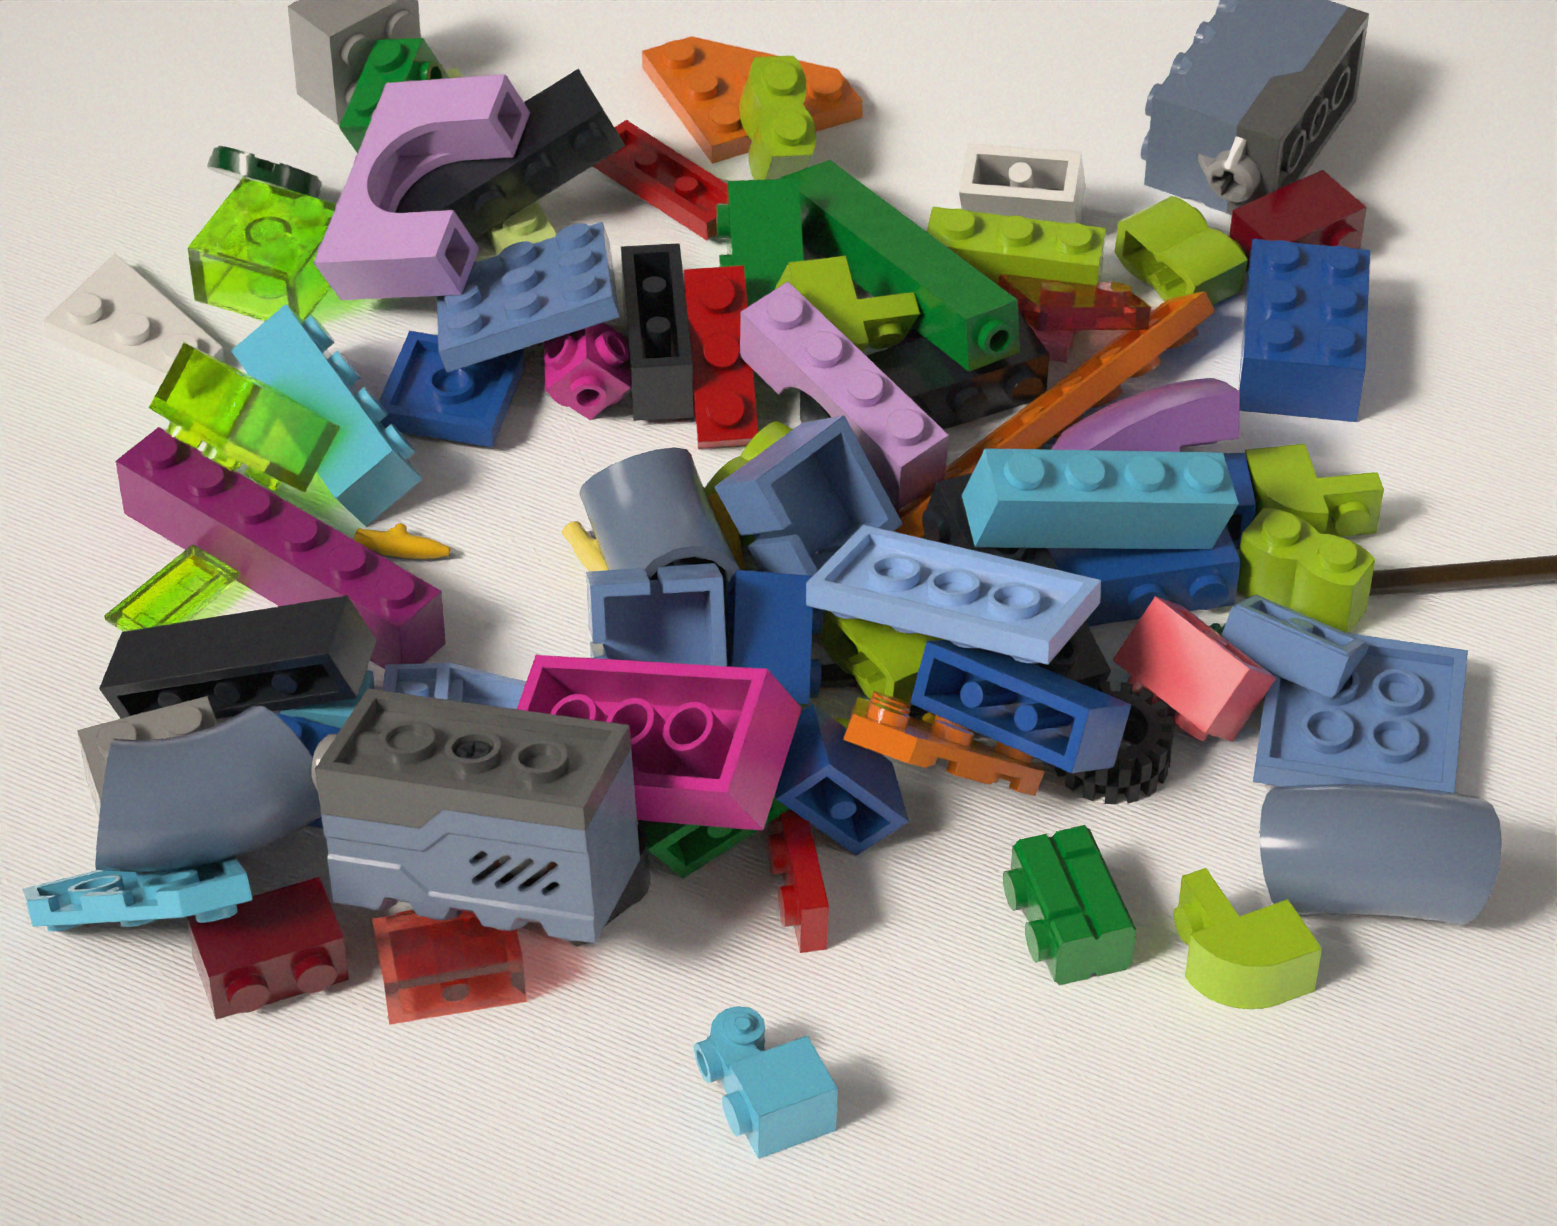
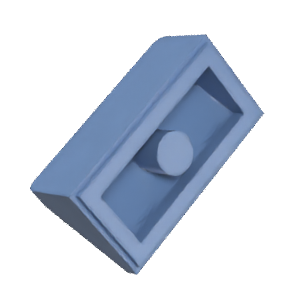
M1257 594L1231 607L1222 633L1226 640L1268 672L1327 698H1332L1340 692L1366 655L1369 647L1364 640Z

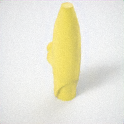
M573 521L568 523L563 528L562 535L573 547L576 557L588 571L608 570L597 540L591 537L580 522Z

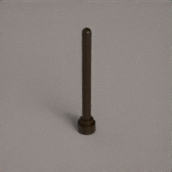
M1557 555L1373 570L1369 596L1557 580Z

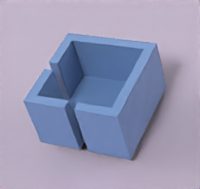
M845 415L801 423L715 486L740 535L753 534L756 540L747 547L761 572L813 576L862 525L894 531L903 524Z
M716 563L657 567L658 580H649L645 568L586 571L588 624L592 642H590V658L727 666L723 576Z

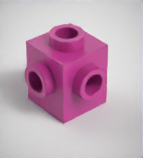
M605 322L544 341L545 391L561 406L570 407L588 420H591L607 406L619 402L627 390L631 388L627 337Z

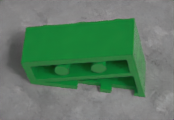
M798 178L728 181L727 204H716L717 238L726 239L727 255H719V267L744 265L747 306L749 307L775 290L788 263L804 261Z

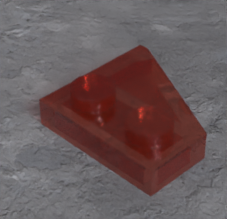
M999 274L998 286L1018 300V311L1026 322L1037 331L1149 330L1151 306L1131 292L1132 288L1126 284L1099 282L1096 285Z

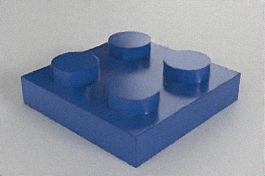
M409 331L379 399L380 404L388 413L381 420V423L385 428L393 424L402 433L493 447L525 369L524 349L446 372L439 354L438 335Z

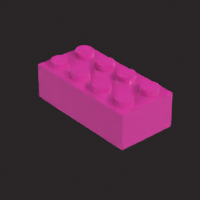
M535 655L517 706V710L629 725L637 820L762 831L766 824L802 710L799 704L768 669Z

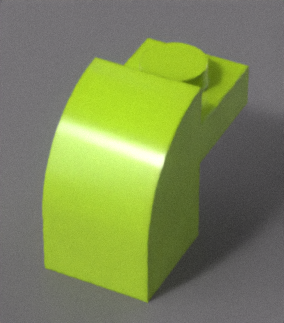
M846 256L790 262L775 287L777 289L786 282H789L862 353L868 344L873 349H884L900 343L905 339L920 314L914 292L857 299Z
M1306 444L1245 449L1256 503L1254 519L1263 508H1272L1289 512L1304 519L1320 534L1343 537L1377 533L1384 493L1378 472L1317 478Z
M1207 868L1182 876L1178 906L1174 908L1173 917L1180 938L1189 946L1185 978L1198 992L1210 1000L1225 1006L1239 1009H1263L1285 1003L1315 991L1322 947L1288 899L1239 916Z

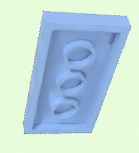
M862 525L806 582V606L831 611L837 617L844 619L859 618L891 626L894 630L901 633H921L949 640L954 645L962 648H982L1011 655L1015 660L1023 663H1043L1047 665L1100 604L1101 580L867 525Z

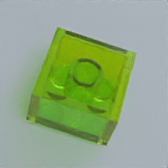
M243 177L187 247L194 301L262 321H266L287 304L303 321L306 320L331 288L315 266L314 261L334 214L336 204Z
M185 342L148 407L170 421L165 430L166 433L196 449H199L202 441L207 443L201 454L234 472L237 468L240 469L243 463L248 465L243 474L274 491H277L281 482H284L306 492L340 429V426L268 384Z

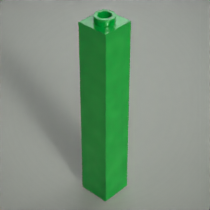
M827 160L781 177V179L798 178L802 241L824 258L846 256L852 280L873 297L914 292L920 314L912 327L970 372L1020 352L1018 300L833 161Z

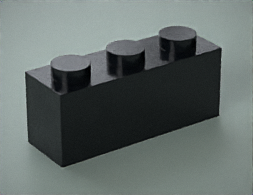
M680 243L621 246L622 297L625 332L629 350L633 420L694 417L693 362Z

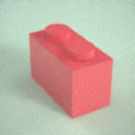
M1156 596L1112 659V661L1131 675L1126 683L1133 684L1132 690L1139 695L1143 688L1153 693L1152 703L1154 704L1162 699L1177 711L1173 717V722L1185 732L1201 741H1205L1208 735H1212L1233 742L1276 680L1275 676L1185 607Z

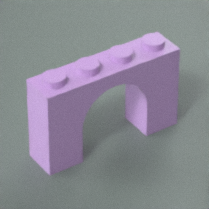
M506 74L386 83L314 261L315 266L340 300L462 295L479 247L454 210L395 213L407 190L422 176L435 168L463 160L514 157L530 112Z

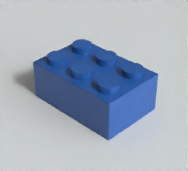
M1252 239L1245 291L1238 390L1240 391V411L1357 422L1366 367L1370 250L1345 246L1292 243L1284 240Z

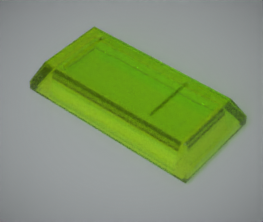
M192 544L106 613L104 619L121 632L190 621L228 590L239 577V572Z

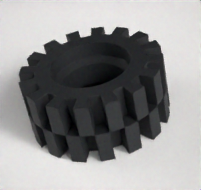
M1110 681L1099 682L1098 691L1132 704L1122 738L1131 741L1136 746L1119 750L1115 765L1112 768L1070 773L1055 766L1058 777L1066 775L1065 786L1072 792L1083 785V798L1094 801L1097 792L1106 794L1105 804L1116 805L1117 794H1124L1127 803H1132L1139 800L1140 789L1147 796H1150L1157 791L1158 782L1164 783L1168 776V768H1170L1174 722L1172 716L1166 717L1168 707L1162 700L1152 705L1153 693L1143 688L1139 695L1135 696L1132 695L1133 684L1121 682L1120 691H1111Z

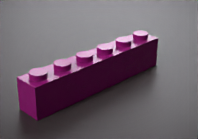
M157 427L115 461L125 515L274 604L284 606L348 595L377 640L370 661L385 669V665L425 663L446 644L441 590L166 430Z

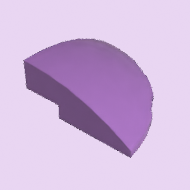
M1215 378L1186 380L1152 388L1107 405L1073 424L1061 433L1052 450L1180 452L1182 447L1215 444L1217 441L1239 439L1240 391L1227 382Z

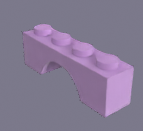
M786 282L741 311L740 357L778 394L790 387H794L814 398L831 417L845 415L897 511L933 488L936 482L945 479L949 435L789 282Z

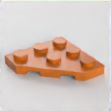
M690 36L642 50V69L713 164L749 153L752 140L746 134L741 123L739 113L740 99L754 58L778 55ZM798 60L803 68L807 82V93L803 105L813 119L816 132L862 118L863 100L837 68Z
M877 691L873 692L870 701L857 696L843 740L923 768L928 766L934 767L938 757L947 759L949 761L946 772L954 776L989 785L992 782L998 783L999 778L1010 782V789L1036 796L1045 771L1042 764L1032 761L1033 756L998 741L995 747L972 739L974 736L973 730L938 715L935 716L933 724L909 716L911 704Z

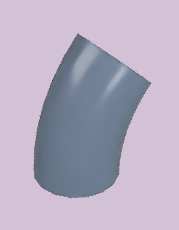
M676 447L656 449L614 463L589 478L582 485L579 494L608 570L645 568L649 580H658L657 567L716 563L723 576L726 627L727 583L736 570L740 569L718 523L691 453L687 449Z
M252 706L227 721L187 735L148 740L112 739L107 759L99 814L95 856L96 870L125 872L179 870L217 863L253 852L294 834L321 817L318 790L312 780L311 768L313 758L294 731L280 717L264 706Z
M1298 785L1273 787L1267 792L1261 810L1259 829L1260 856L1264 880L1273 904L1288 899L1299 915H1380L1459 925L1470 923L1482 912L1493 891L1500 867L1502 847L1500 821L1493 805L1482 797L1438 790L1384 785Z

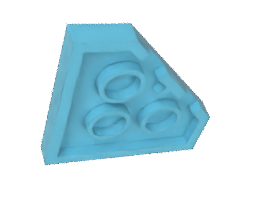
M236 857L217 863L179 870L148 872L95 870L22 888L32 926H46L47 931L50 932L67 930L87 923L119 921L122 927H133L158 919L183 918L195 915L197 922H211L236 914L238 912L236 904L253 900L247 873Z

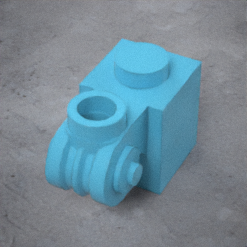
M736 1006L720 1012L712 1021L710 1036L705 1040L694 1043L695 1059L704 1080L707 1083L720 1080L727 1095L722 1097V1105L725 1117L734 1135L738 1137L745 1134L757 1158L761 1159L836 1131L838 1088L808 1035L765 1050V1022L763 1017L749 1007Z

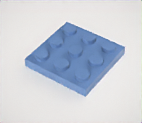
M603 222L590 226L584 223L573 224L560 230L555 237L534 244L528 241L514 243L503 249L500 255L478 262L474 261L462 295L437 296L438 349L446 372L619 318L611 247Z
M1347 633L1366 641L1369 647L1366 655L1340 692L1332 698H1327L1271 673L1276 677V680L1264 697L1253 782L1275 786L1325 784L1384 785L1455 793L1468 650Z

